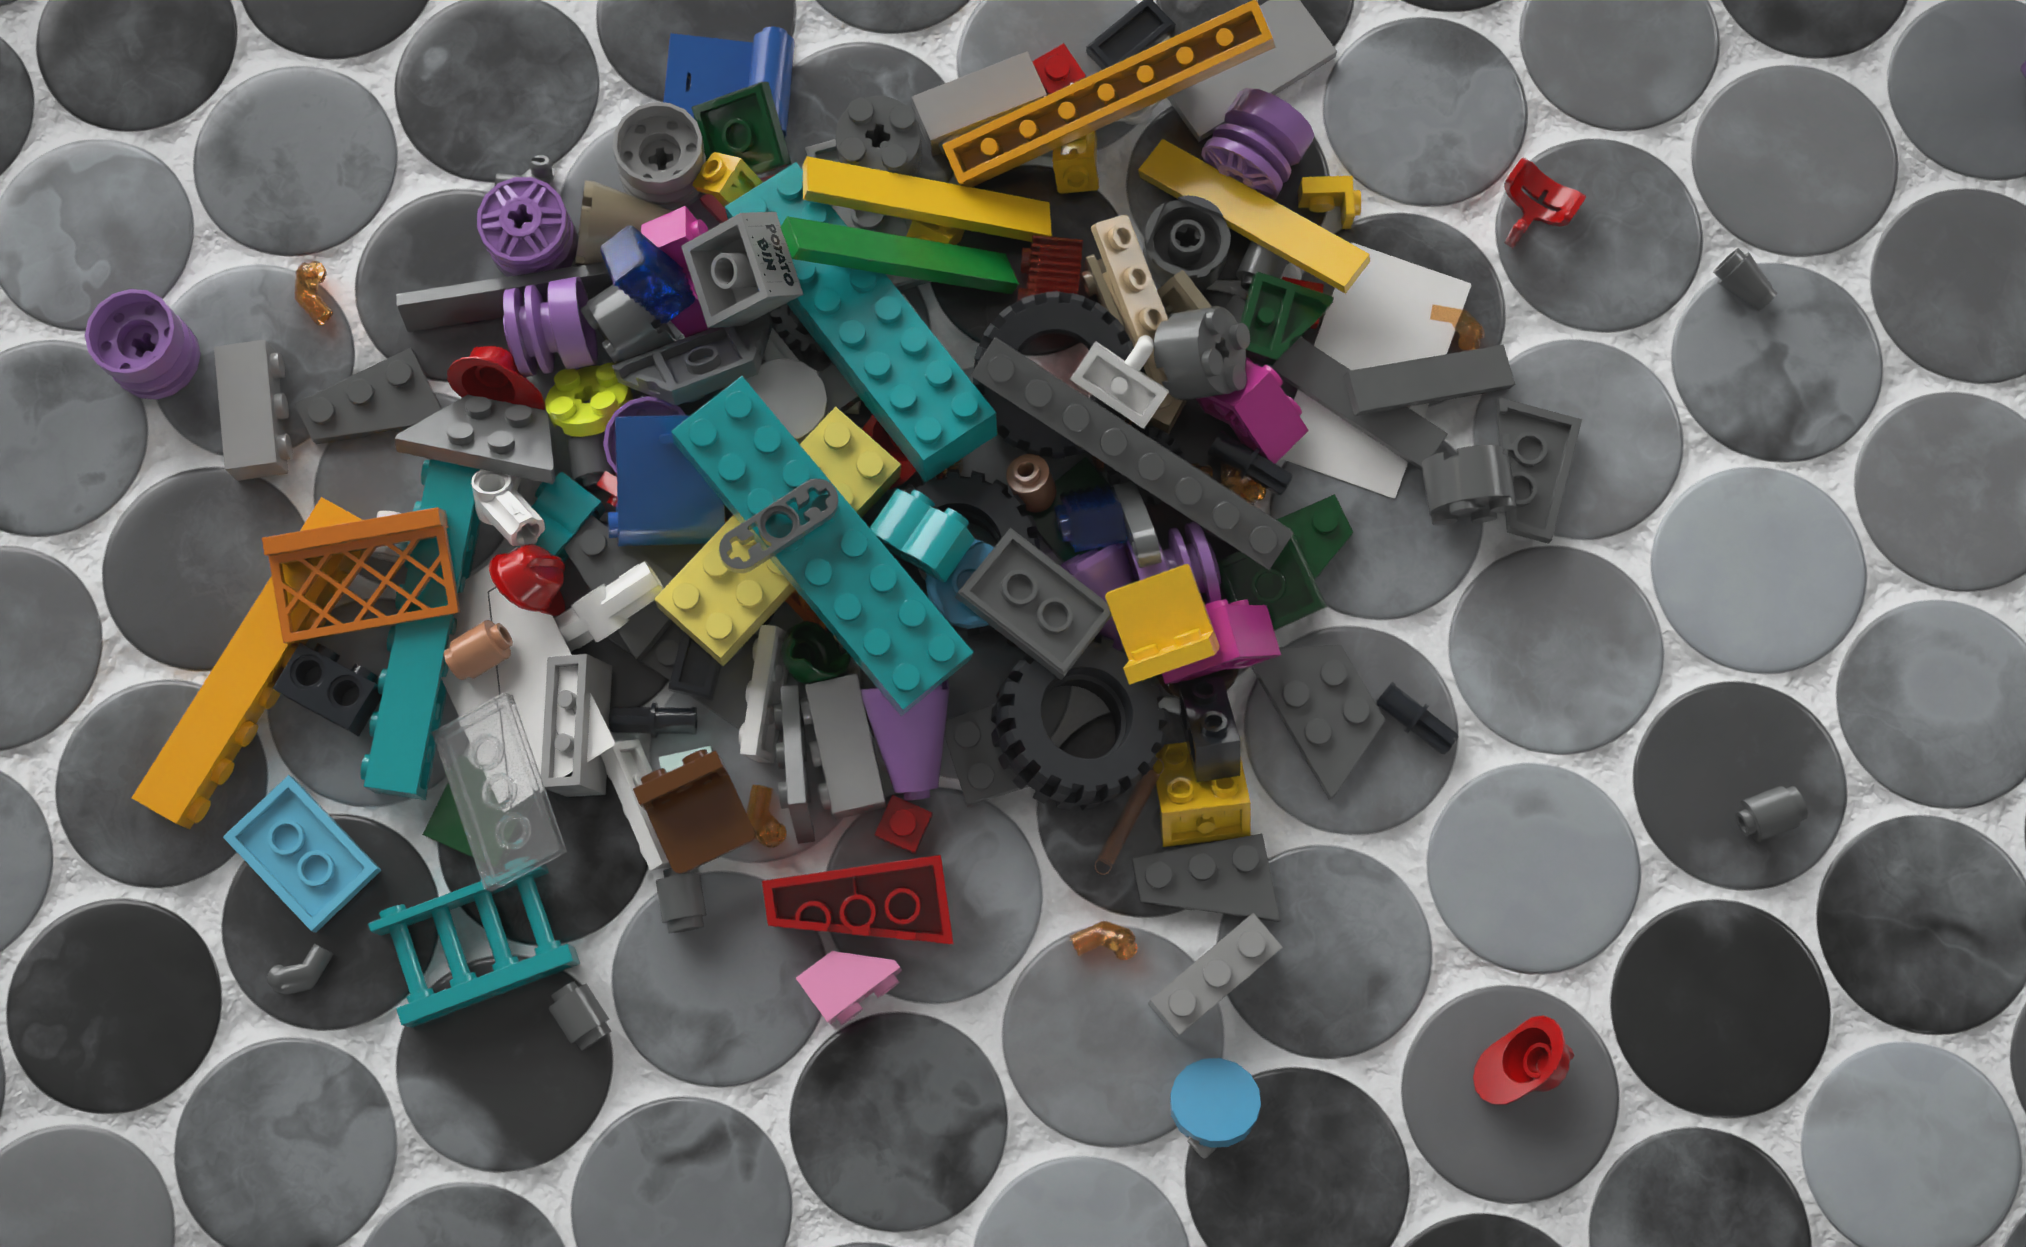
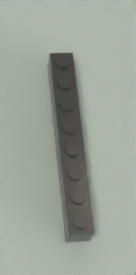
M994 337L970 375L1268 570L1294 533L1267 513L997 337Z

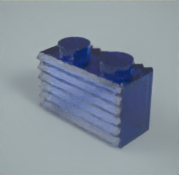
M626 226L601 245L600 252L614 286H618L619 290H623L625 295L628 294L630 299H634L635 303H639L640 307H644L645 311H649L650 315H654L656 320L659 319L661 324L668 323L695 302L696 297L692 295L693 291L690 289L691 285L688 284V279L685 277L686 274L683 272L684 268L634 226Z
M1105 483L1103 487L1096 485L1094 489L1088 486L1085 491L1080 488L1077 493L1073 490L1069 494L1064 491L1061 493V505L1054 506L1058 531L1061 532L1063 542L1070 541L1075 552L1128 542L1122 505L1110 485Z

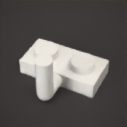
M1147 335L1141 336L1138 339L1136 346L1125 361L1095 341L1070 379L1143 429L1169 393L1168 389L1140 371L1154 349V340Z

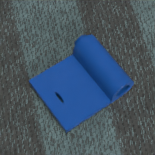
M780 27L764 28L762 32L755 34L753 42L670 33L663 103H671L685 109L694 118L692 106L759 82H769L785 138L788 128L795 40L787 34L785 29Z
M691 415L615 417L617 503L616 512H608L609 538H617L618 547L706 544L725 524L724 503L673 441L671 431Z

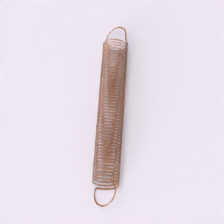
M1163 769L1159 774L1150 770L1147 775L1143 776L1142 780H1140L1141 782L1136 784L1114 829H1112L1113 831H1111L1112 833H1110L1111 835H1109L1110 837H1108L1109 839H1107L1108 841H1106V846L1104 845L1102 849L1105 852L1103 853L1104 855L1100 853L1098 858L1107 859L1110 861L1108 863L1114 864L1113 862H1115L1117 854L1120 853L1128 835H1130L1129 833H1131L1130 831H1132L1131 829H1133L1132 827H1134L1133 825H1135L1134 823H1136L1135 821H1137L1136 819H1138L1137 817H1139L1141 809L1145 806Z

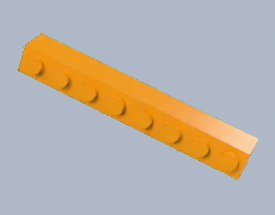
M1252 0L946 142L942 146L958 183L961 186L974 187L1275 48L1274 40L1257 0Z
M321 497L300 531L361 521L362 519ZM366 550L354 551L351 553L356 555L358 558H361V556ZM344 554L333 555L323 571L342 584L356 565V562ZM322 557L308 559V561L316 566ZM299 561L282 564L285 583L299 591L312 570ZM272 576L132 796V799L189 830L194 823H199L207 814L211 805L209 798L216 787L224 784L232 774L235 765L233 760L241 747L249 745L258 730L256 723L264 710L270 709L277 702L280 693L274 690L273 686L300 643L306 645L308 640L283 643ZM318 576L304 596L324 609L338 588L321 576ZM287 592L288 603H290L294 596ZM300 601L291 614L293 632L309 630L320 614ZM325 619V621H324L323 624L320 626V628L325 625L327 619Z

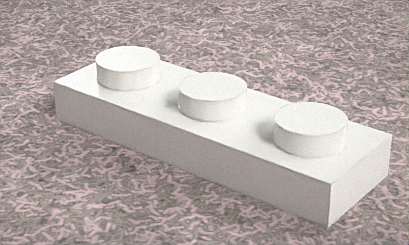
M762 625L760 627L759 637L753 645L752 654L755 662L752 680L749 681L746 688V702L748 705L745 723L742 724L739 731L740 754L762 763H774L779 730H776L773 705L781 703L780 687L787 685L788 670L781 656V648L786 631L771 625Z
M639 739L615 742V746L600 755L605 764L606 773L612 780L621 801L623 812L629 820L639 843L640 852L646 860L650 871L671 867L648 814L640 806L633 791V788L642 785L640 779L643 776L653 772Z

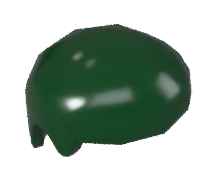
M803 621L788 629L783 638L781 648L782 660L788 672L796 681L807 685L839 677L846 672L851 660L849 653H842L840 651L839 644L833 638L834 635L831 632L825 631L818 623Z

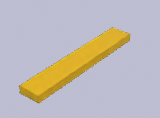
M1164 139L1160 141L1138 169L1140 178L1177 199L1178 197L1189 195L1210 201L1219 208L1230 229L1345 294L1370 263L1369 253L1231 176L1219 173L1213 166Z
M809 156L806 157L803 163V200L1046 245L1052 236L1049 202Z

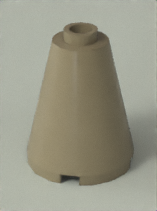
M585 180L575 265H587L641 256V225L668 214L672 210L598 182Z

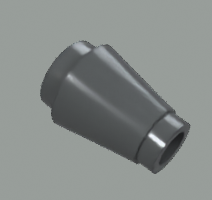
M1739 248L1730 253L1713 271L1719 278L1718 284L1751 306H1754L1758 311L1768 305L1777 295V292L1772 288L1771 283L1749 252L1744 254Z

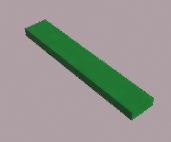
M789 216L786 217L780 227L791 257L795 260L1012 294L1019 285L1007 255L1004 253Z

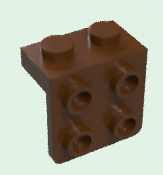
M706 749L696 751L682 759L683 766L668 773L665 768L655 770L640 779L642 785L633 788L640 806L648 814L672 870L677 874H685L747 845L756 836L725 764L716 750L708 753Z

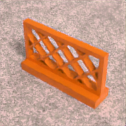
M436 507L263 537L264 555L269 557L283 643L461 613L446 529L449 528L446 511ZM437 537L439 556L430 568H427L410 556L420 540ZM410 542L404 551L395 545ZM387 546L400 555L386 576L366 563L377 547ZM366 550L361 556V558H358L356 555L351 553L354 551ZM337 554H344L356 562V565L342 584L323 571L332 556ZM322 557L316 566L308 561V559ZM406 560L426 573L412 594L392 581ZM299 561L312 570L299 591L285 583L282 564ZM440 565L442 566L443 578L435 573ZM362 568L382 581L368 602L348 589ZM318 576H321L338 588L324 609L304 596ZM431 578L445 586L447 606L430 608L417 599ZM387 586H390L407 598L399 612L390 616L374 607V604ZM287 592L294 596L290 603H288ZM344 593L364 606L355 620L349 623H342L330 614ZM300 601L320 614L309 630L293 632L291 614ZM413 603L423 609L408 612ZM369 611L378 616V618L364 620ZM325 619H328L330 622L335 624L332 626L320 628Z

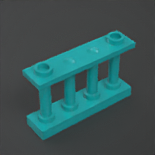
M532 857L521 858L507 864V872L406 909L405 904L387 908L379 913L380 919L368 923L370 931L381 936L388 933L391 934L410 992V995L406 997L408 1004L396 1008L402 1026L413 1028L580 965L575 947L569 944L561 945L560 940L555 941L534 879L549 873L546 864L540 860L533 861ZM516 885L538 945L534 949L535 956L520 962L518 956H512L492 894ZM473 901L476 903L495 963L492 965L493 972L477 977L475 972L470 973L450 910ZM433 917L453 977L449 981L451 988L435 994L433 988L428 989L407 927Z

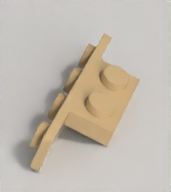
M1121 215L1097 222L1091 226V231L1107 270L1102 275L1124 324L1125 331L1130 340H1132L1134 347L1141 336L1147 335L1154 340L1157 327L1161 322L1168 321L1129 216ZM1153 349L1152 354L1143 366L1148 377L1163 385L1162 381H1168L1164 368H1156Z

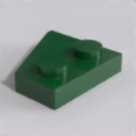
M1256 271L1251 281L1240 323H1244L1250 333V344L1245 349L1246 358L1273 366L1329 309L1334 297Z
M1335 494L1276 519L1286 527L1292 528L1315 579L1353 534V530Z

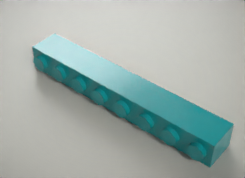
M434 459L425 460L421 470V484L425 485L422 501L415 503L413 511L436 507L446 511L449 526L446 529L457 593H463L465 581L471 575L481 520H479L476 513L472 489V477L481 469ZM437 537L420 540L410 556L427 568H430L439 556ZM406 560L404 566L408 570L405 584H400L399 586L412 594L426 573ZM440 565L435 573L443 578L442 566ZM431 578L417 599L430 608L447 606L445 586ZM396 592L395 606L397 610H400L407 601V598ZM413 603L408 612L423 609ZM454 614L396 624V626H391L388 632L387 651L391 652L388 668L382 669L378 681V692L382 694L379 711H374L370 720L369 734L373 737L370 754H365L362 760L360 771L361 779L365 780L364 787L374 793L426 801L447 696V690L441 677H446L449 669L444 658V651L447 649L449 636L454 635L457 629V618H453Z

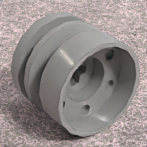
M651 102L637 106L623 116L614 131L612 148L625 193L672 211L684 206L688 208L696 202L702 192H698L692 184L700 173L702 165L706 162L703 138L697 121L685 109L663 102ZM666 165V169L660 170V166Z

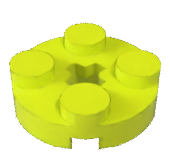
M615 363L589 366L578 370L574 368L563 369L554 376L555 385L546 396L545 408L555 428L556 425L560 426L564 434L574 437L592 436L605 431L606 425L614 412L630 400H633L631 388L619 383L612 367Z

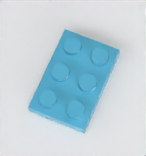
M290 775L280 782L223 836L231 847L297 917L315 933L381 871L377 864Z

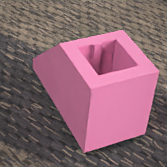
M831 951L797 976L796 980L830 1025L836 1020L843 1025L863 1010L859 1003L872 993L879 998L899 983L896 975L902 972V969L895 960Z

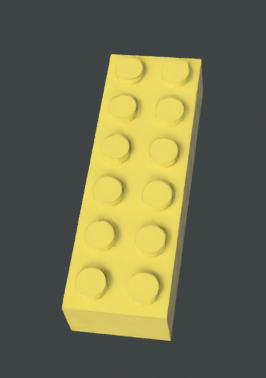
M836 406L800 444L861 518L898 480L901 474V464ZM734 515L654 598L658 609L722 666L737 653L795 590L771 559L747 573H735L724 566L720 557L719 546L723 536L741 524ZM738 540L734 541L731 544L733 552L729 557L731 559L740 557L743 562L750 559L748 550L757 544L756 541L752 540L746 545H741Z

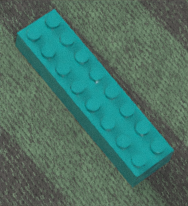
M797 162L725 206L728 219L739 213L776 212L780 225L789 216L847 226L831 205L803 200V170ZM792 259L803 295L786 304L925 482L997 435L995 410L886 274Z
M743 376L671 431L674 444L740 523L745 522L808 480L824 479L832 484ZM835 487L838 494V508L835 515L829 521L770 559L900 716H903L969 662L973 651ZM815 491L809 493L810 502L802 509L798 510L796 502L788 506L797 513L800 525H804L808 521L804 519L803 513L812 507H817L821 512L826 510L825 500L829 496L826 493L819 496ZM775 514L767 520L765 528L772 537L783 538L791 532L793 524L786 515ZM757 526L750 530L754 533L756 543L760 542L763 551L770 547L761 539Z

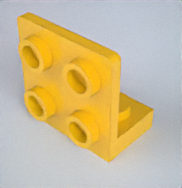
M1184 564L1108 591L1105 595L1129 660L1123 667L1129 685L1214 656L1220 648L1189 564Z
M1187 743L1164 745L1156 754V757L1159 759L1153 766V771L1158 774L1163 769L1156 782L1160 805V830L1163 847L1251 836V802L1241 755L1240 776L1196 782Z

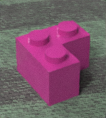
M686 206L641 225V256L664 281V314L685 338L710 329L707 327L681 247L709 230L706 224L701 219L697 220Z
M1246 358L1245 372L1247 382L1244 389L1230 394L1197 398L1196 400L1205 413L1229 424L1242 444L1252 450L1259 448L1260 455L1276 464L1309 430L1300 418L1302 410L1291 397L1287 396L1280 387L1283 384V380L1279 374L1268 365L1260 367L1249 358Z
M1226 599L1206 604L1207 613L1220 645L1219 650L1214 656L1162 673L1165 684L1195 680L1223 669L1247 668L1280 656L1281 652L1267 605H1249L1247 599L1229 604Z

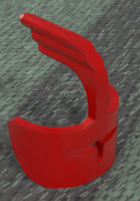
M1521 158L1507 177L1504 188L1509 198L1522 210L1524 215L1513 225L1504 243L1514 248L1532 221H1541L1558 227L1568 225L1586 199V195L1555 182L1546 176L1533 162L1527 158ZM1521 188L1537 200L1543 192H1547V196L1542 203L1559 212L1552 211L1535 202Z

